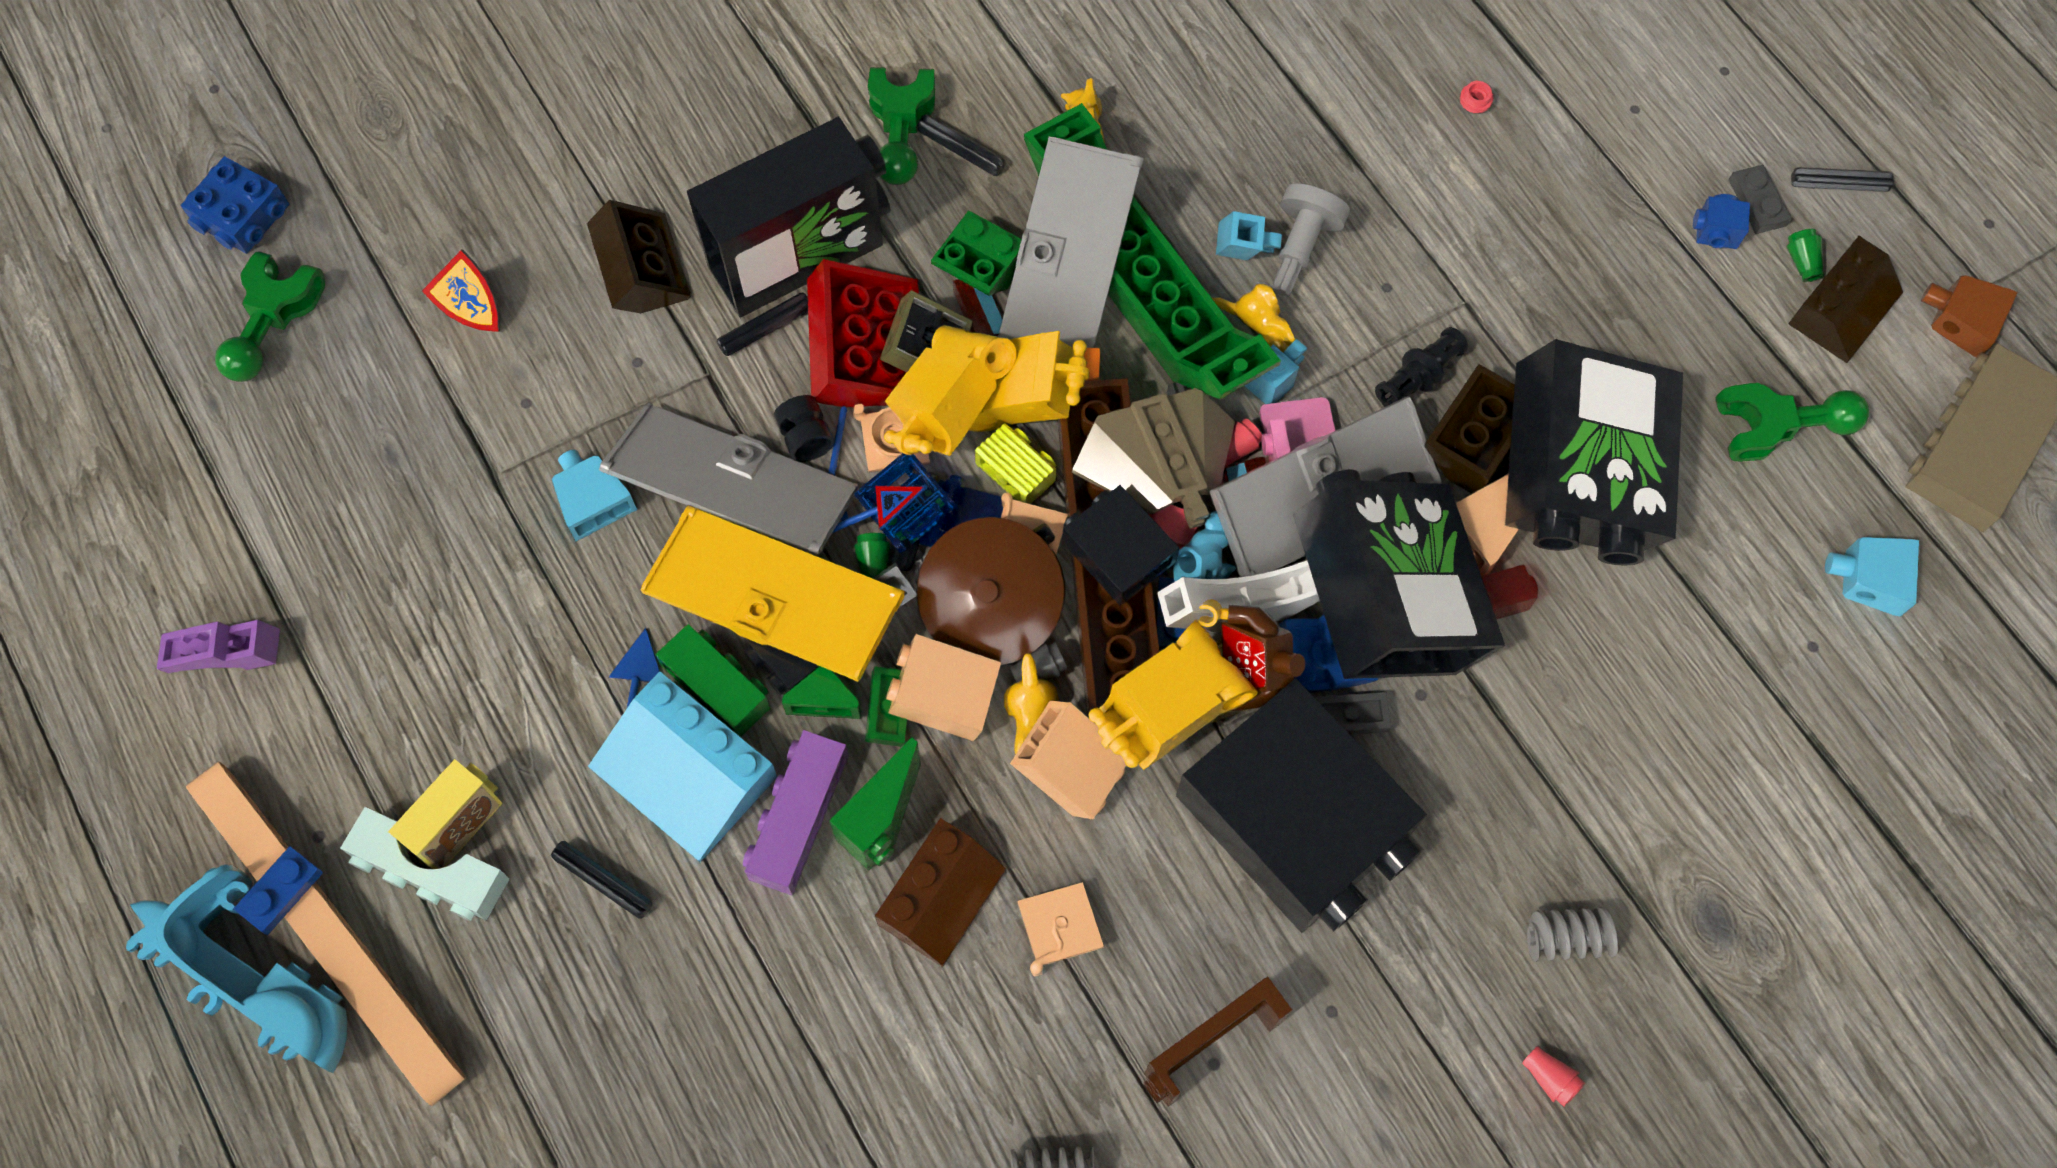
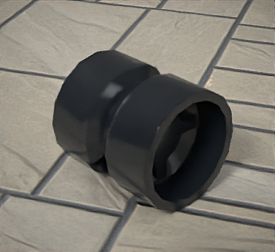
M796 396L788 399L776 408L774 419L780 433L785 436V444L794 461H811L823 456L832 449L834 438L828 424L823 421V413L814 396Z

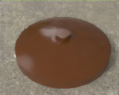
M997 517L969 520L943 534L926 555L917 583L919 611L928 632L934 640L999 661L1001 665L1023 659L1026 653L1031 654L1043 645L1055 631L1065 604L1066 588L1063 570L1050 545L1029 527L1012 520Z

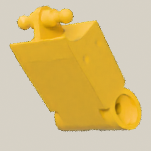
M945 325L939 327L933 335L932 349L927 347L924 349L885 400V403L903 423L901 431L888 430L885 432V441L889 444L894 443L899 452L906 455L918 452L929 454L934 451L951 456L996 389V379L1005 376L1014 366L1016 348L1013 342L1009 339L993 335L971 333L961 328Z
M1060 331L1009 339L1016 348L1014 366L1005 376L996 379V389L969 430L986 432L1001 427L1003 423L1017 424L1069 418L1070 405L1075 406L1080 402V389L1084 387V381L1089 378V369L1086 368L1087 361L1084 358L1087 344L1083 340H1077L1074 342L1073 347L1059 339Z
M1196 619L1186 628L1176 643L1170 644L1112 684L1111 692L1106 702L1100 708L1091 709L1088 715L1089 719L1098 726V734L1103 739L1101 744L1105 749H1111L1115 755H1121L1125 760L1126 766L1129 768H1135L1139 765L1145 770L1215 719L1219 713H1225L1246 704L1258 692L1238 667L1221 656L1217 642Z

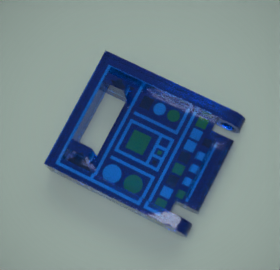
M903 453L854 493V496L867 511L877 506L875 486H890L905 473L910 478L900 486L926 488L882 529L883 533L900 553L907 549L902 541L907 538L913 544L946 517L941 510L944 506L951 511L957 507L914 454L906 455ZM878 514L871 516L879 526Z

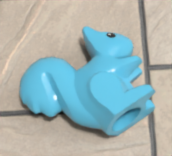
M1217 511L1211 512L1210 517L1205 522V529L1198 531L1188 544L1179 549L1177 562L1174 564V581L1182 577L1227 579L1235 571L1236 567L1234 565L1222 563V549L1227 547L1229 543Z

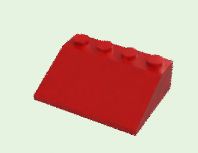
M826 259L820 262L807 279L811 396H814L818 403L837 407H854L858 404H863V407L888 406L885 400L907 372L880 360L900 300L911 290L919 294L918 279Z

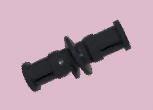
M1448 327L1441 332L1440 338L1437 341L1429 344L1424 349L1413 348L1407 351L1402 358V367L1387 382H1380L1375 387L1376 397L1382 405L1386 407L1415 393L1418 389L1424 392L1431 391L1434 383L1443 381V369L1448 365V362L1455 356H1462L1468 350V343L1464 335L1459 330ZM1457 339L1458 342L1452 346L1451 343ZM1390 392L1391 395L1385 398V395Z

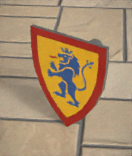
M462 249L422 292L441 311L457 322L478 330L499 332V309L495 294L484 272Z

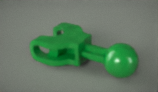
M870 67L868 79L870 110L877 118L882 120L884 132H889L888 143L880 149L886 165V174L880 177L889 184L902 185L909 182L915 176L918 169L917 155L908 145L909 133H917L919 120L923 115H931L935 110L934 69L921 68L918 71L916 81L910 85L900 87L891 84L887 80L885 67Z
M255 252L250 257L240 274L242 285L246 290V296L242 305L249 314L250 319L239 337L226 339L219 345L215 353L216 367L224 377L232 381L244 382L253 379L259 374L263 366V354L259 346L270 326L285 330L291 320L308 314L316 307L325 288V278L320 268L302 265L292 277L285 280H277L279 270L272 255Z
M1760 383L1730 386L1724 388L1715 397L1717 408L1722 415L1740 416L1748 421L1752 428L1751 431L1735 436L1727 447L1730 459L1738 462L1764 460L1774 451L1777 444L1791 441L1802 427L1824 425L1829 431L1838 435L1854 434L1865 426L1870 414L1869 405L1865 398L1851 390L1837 391L1828 396L1821 405L1796 407L1793 395L1776 394L1769 387Z

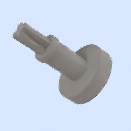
M1298 183L1287 186L1280 202L1283 211L1294 218L1295 222L1286 244L1279 254L1282 263L1273 282L1272 289L1276 294H1283L1287 297H1290L1301 268L1308 267L1309 257L1320 230H1342L1350 214L1349 206L1336 195L1315 186Z

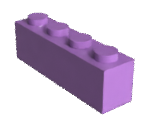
M803 730L799 741L793 740L787 754V761L790 762L785 775L780 774L777 777L773 787L772 796H775L771 809H765L760 817L757 828L761 832L755 846L751 844L748 847L743 859V867H746L744 872L749 881L793 896L848 760L849 753L846 744Z

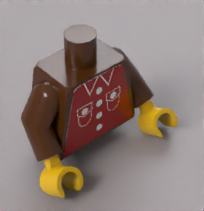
M1214 599L1203 602L1199 607L1200 609H1209L1214 614V617L1202 616L1198 619V623L1204 627L1213 626L1219 619L1226 620L1221 622L1222 657L1238 667L1258 692L1252 700L1232 711L1261 708L1278 694L1281 688L1291 683L1294 677H1298L1303 673L1305 659L1303 655L1293 653V635L1290 631L1278 627L1277 622L1264 609L1240 605H1229L1228 608H1222L1221 604Z

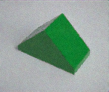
M821 666L783 695L782 705L786 715L861 719L858 699L831 670Z

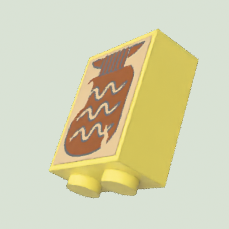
M454 759L393 825L388 833L430 868H444L503 804L494 794L498 787L471 762L465 768Z

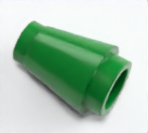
M1805 229L1791 234L1788 237L1789 244L1786 248L1800 276H1802L1803 282H1813L1823 278L1822 236L1817 235L1816 229Z
M864 533L858 535L857 544L854 545L860 572L862 575L874 578L887 569L890 543L886 541V534Z

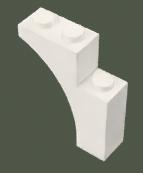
M1307 560L1279 570L1239 578L1197 579L1182 577L1157 592L1166 627L1186 629L1194 620H1198L1202 616L1214 617L1211 610L1199 608L1203 602L1210 599L1218 601L1222 608H1228L1229 605L1260 607L1275 621L1281 622L1320 601ZM1219 619L1213 626L1204 628L1207 631L1221 632V622L1226 620Z

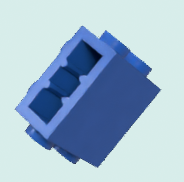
M224 156L216 166L210 169L208 175L194 191L188 194L186 200L180 206L189 217L187 220L188 224L197 232L203 235L208 232L214 235V238L227 249L231 250L235 247L247 254L255 244L262 240L265 232L284 214L285 209L290 204L278 185Z

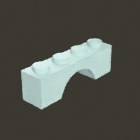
M364 807L340 849L351 856L349 864L367 873H370L372 868L385 873L382 879L398 888L403 889L406 883L418 888L416 895L432 904L437 905L440 899L452 904L450 911L466 920L471 921L474 915L484 920L488 919L510 878L500 869L467 854L452 865L441 869L417 867L411 860L408 848L388 833L397 821Z

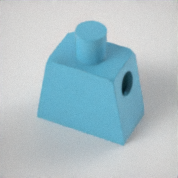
M569 450L559 457L558 462L564 471L554 475L552 482L565 523L575 541L637 510L629 491L619 479L600 472L599 468L602 460L599 456H592L583 461L577 450Z
M1858 538L1846 550L1845 555L1833 552L1828 554L1825 562V573L1843 577L1842 594L1845 598L1901 617L1916 604L1919 540Z

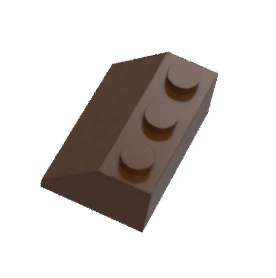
M940 818L875 914L877 925L943 967L1005 873L1006 868L976 840Z

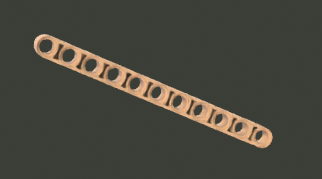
M220 761L186 785L189 793L258 882L289 846L235 776ZM315 882L284 918L415 1090L429 1105L434 1106L466 1079L464 1073L317 882Z

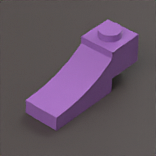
M260 620L232 626L217 621L164 633L161 635L157 669L166 673L204 668H244L250 670L276 664L280 629Z

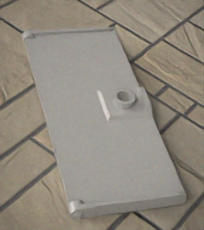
M1049 136L1026 229L1022 236L1016 268L998 337L1014 339L1060 331L1059 339L1073 347L1074 342L1077 340H1083L1087 344V348L1095 347L1144 158L1139 155L1122 154Z
M1404 397L1332 433L1296 447L1292 452L1210 490L1212 501L1237 564L1236 567L1240 577L1275 571L1305 556L1293 514L1319 495L1316 488L1317 482L1331 473L1353 469L1359 472L1361 480L1378 481L1394 473L1411 472L1414 474L1416 483L1442 484L1433 458L1424 447L1426 438L1410 397Z
M650 403L644 406L613 449L603 459L599 468L600 472L687 506H693L701 511L789 546H796L799 550L817 557L822 553L826 542L858 491V484L772 452L764 442L743 434L735 437Z

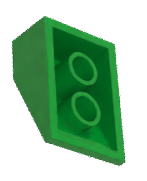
M913 737L829 820L836 841L868 871L875 864L878 866L883 865L894 853L895 849L893 846L896 843L921 766L918 742Z

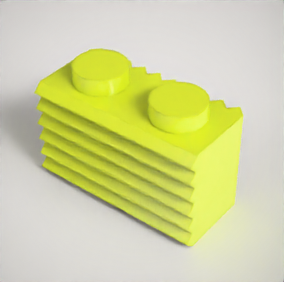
M1004 423L975 449L976 465L986 472L993 481H996L1003 490L1011 493L1013 499L1031 504L1056 481V464L1046 452L1041 451L1038 453L1032 448L1029 438L1019 428L1012 430Z

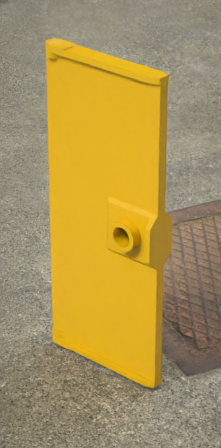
M690 505L682 513L678 524L640 589L645 595L729 628L741 637L761 645H770L857 682L863 676L895 612H897L905 598L904 590L824 560Z

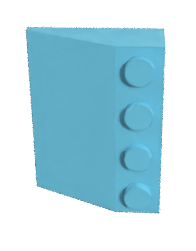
M661 671L632 700L588 765L589 769L699 862L709 854L778 777L773 764Z

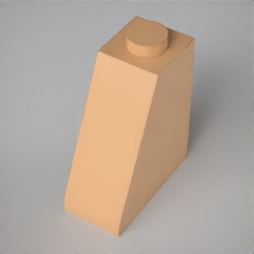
M1508 475L1456 503L1482 579L1490 574L1519 531V529L1505 526Z

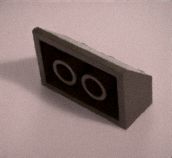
M608 200L590 219L587 226L612 308L641 314L688 300L691 294L665 213Z
M1858 236L1788 324L1845 363H1848L1903 293L1889 255L1861 236Z
M1480 364L1475 368L1424 445L1446 478L1471 494L1488 485L1510 451L1515 384Z

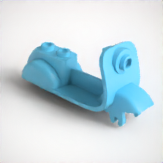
M221 865L218 868L209 869L201 879L187 888L171 904L147 900L130 904L145 927L128 940L126 944L127 951L134 952L143 943V948L137 954L140 960H149L155 956L156 952H159L160 955L156 957L154 966L160 968L171 961L190 977L202 984L194 987L187 996L189 1002L197 1004L204 995L209 994L210 1001L203 1009V1012L212 1016L219 1011L223 1000L262 1027L258 1038V1046L262 1048L270 1042L271 1038L275 1037L274 1043L271 1044L268 1050L269 1054H278L289 1046L282 1057L284 1060H291L300 1054L321 1068L334 1073L343 1055L347 1040L346 1009L338 1004L343 997L324 984L319 989L309 984L307 981L312 975L293 962L287 968L276 963L266 977H264L214 942L203 932L208 924L223 910L226 909L231 913L238 914L233 909L235 907L233 903L244 894H247L253 884L246 873L233 865Z

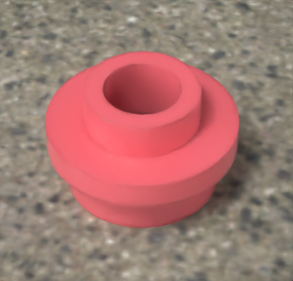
M1482 81L1469 83L1462 89L1460 94L1461 105L1472 113L1487 111L1493 102L1490 86Z

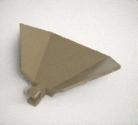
M1197 388L1169 396L1163 393L1132 402L1131 407L1097 416L1071 473L1103 490L1112 491L1118 485H1121L1150 515L1182 501L1184 516L1189 528L1203 525L1205 522L1204 518L1209 516V512L1200 495H1211L1210 490L1221 485L1235 421L1203 391Z

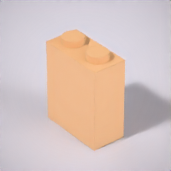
M915 634L909 645L903 644L896 663V665L902 667L899 679H892L886 696L887 700L892 701L888 713L974 741L983 730L1001 662Z
M1049 701L1010 763L1069 814L1087 819H1094L1096 814L1104 808L1108 794L1115 783L1123 777L1126 767L1125 760L1121 755H1115L1111 749H1105L1101 744L1103 739L1098 734V726L1071 702Z

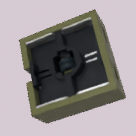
M911 290L900 300L880 360L907 372L926 347L932 349L933 335L939 327L945 325L969 331L973 321Z

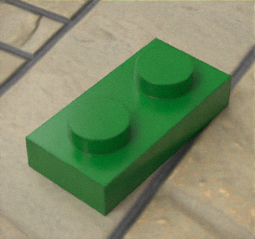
M874 666L871 676L865 742L898 747L904 745L907 719L889 714L892 701L886 699L892 679H899L901 670Z

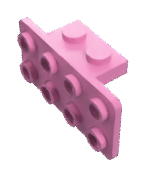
M1323 397L1264 404L1259 411L1263 430L1261 437L1264 456L1268 455L1269 462L1292 452L1296 447L1335 431L1329 401Z

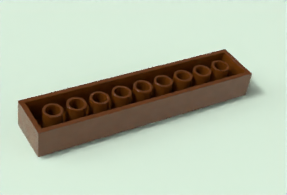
M1128 378L1084 381V387L1079 392L1080 402L1075 406L1070 405L1069 418L1057 419L1067 519L1078 511L1083 513L1090 508L1093 500L1104 491L1071 472L1097 416L1131 407ZM1071 553L1086 713L1089 718V711L1093 708H1100L1109 698L1112 684L1159 653L1152 584L1149 583L1127 602L1119 606Z

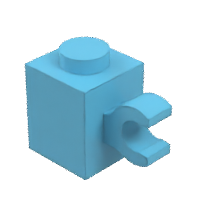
M1233 211L1219 221L1216 255L1249 260L1259 252L1274 253V248H1281L1282 234L1265 232V217Z
M1298 339L1291 343L1284 353L1273 344L1271 348L1280 358V365L1245 385L1264 404L1278 402L1294 387L1299 370L1298 365L1304 360L1305 357L1302 354L1307 350V347Z

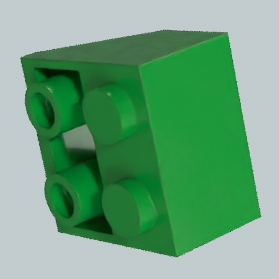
M968 210L933 256L931 264L991 296L1008 289L1012 284L1022 239Z

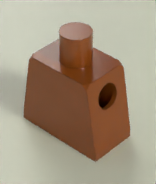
M1964 275L1960 276L1949 290L1931 283L1924 292L1921 301L1938 309L1931 324L1932 329L1972 356L1977 357L1980 352L1985 353L1995 343L2018 292Z

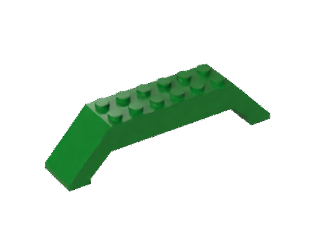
M1082 103L1024 133V141L1038 176L1049 136L1107 150L1101 135V127ZM1133 196L1108 295L1171 380L1191 389L1197 388L1212 397L1222 399L1279 366L1281 363L1280 358L1261 334L1253 336L1234 328Z

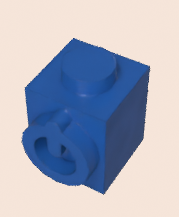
M1730 194L1709 196L1702 209L1696 210L1693 218V229H1697L1696 243L1709 245L1713 248L1737 249L1749 232L1750 202L1739 201L1736 196Z

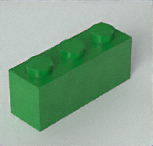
M687 624L655 655L661 667L688 693L739 737H742L771 709L766 697L769 692L755 677L748 680L740 672L743 669L742 666L732 655L726 653L722 656L714 648L717 643L705 630L701 629L697 632Z

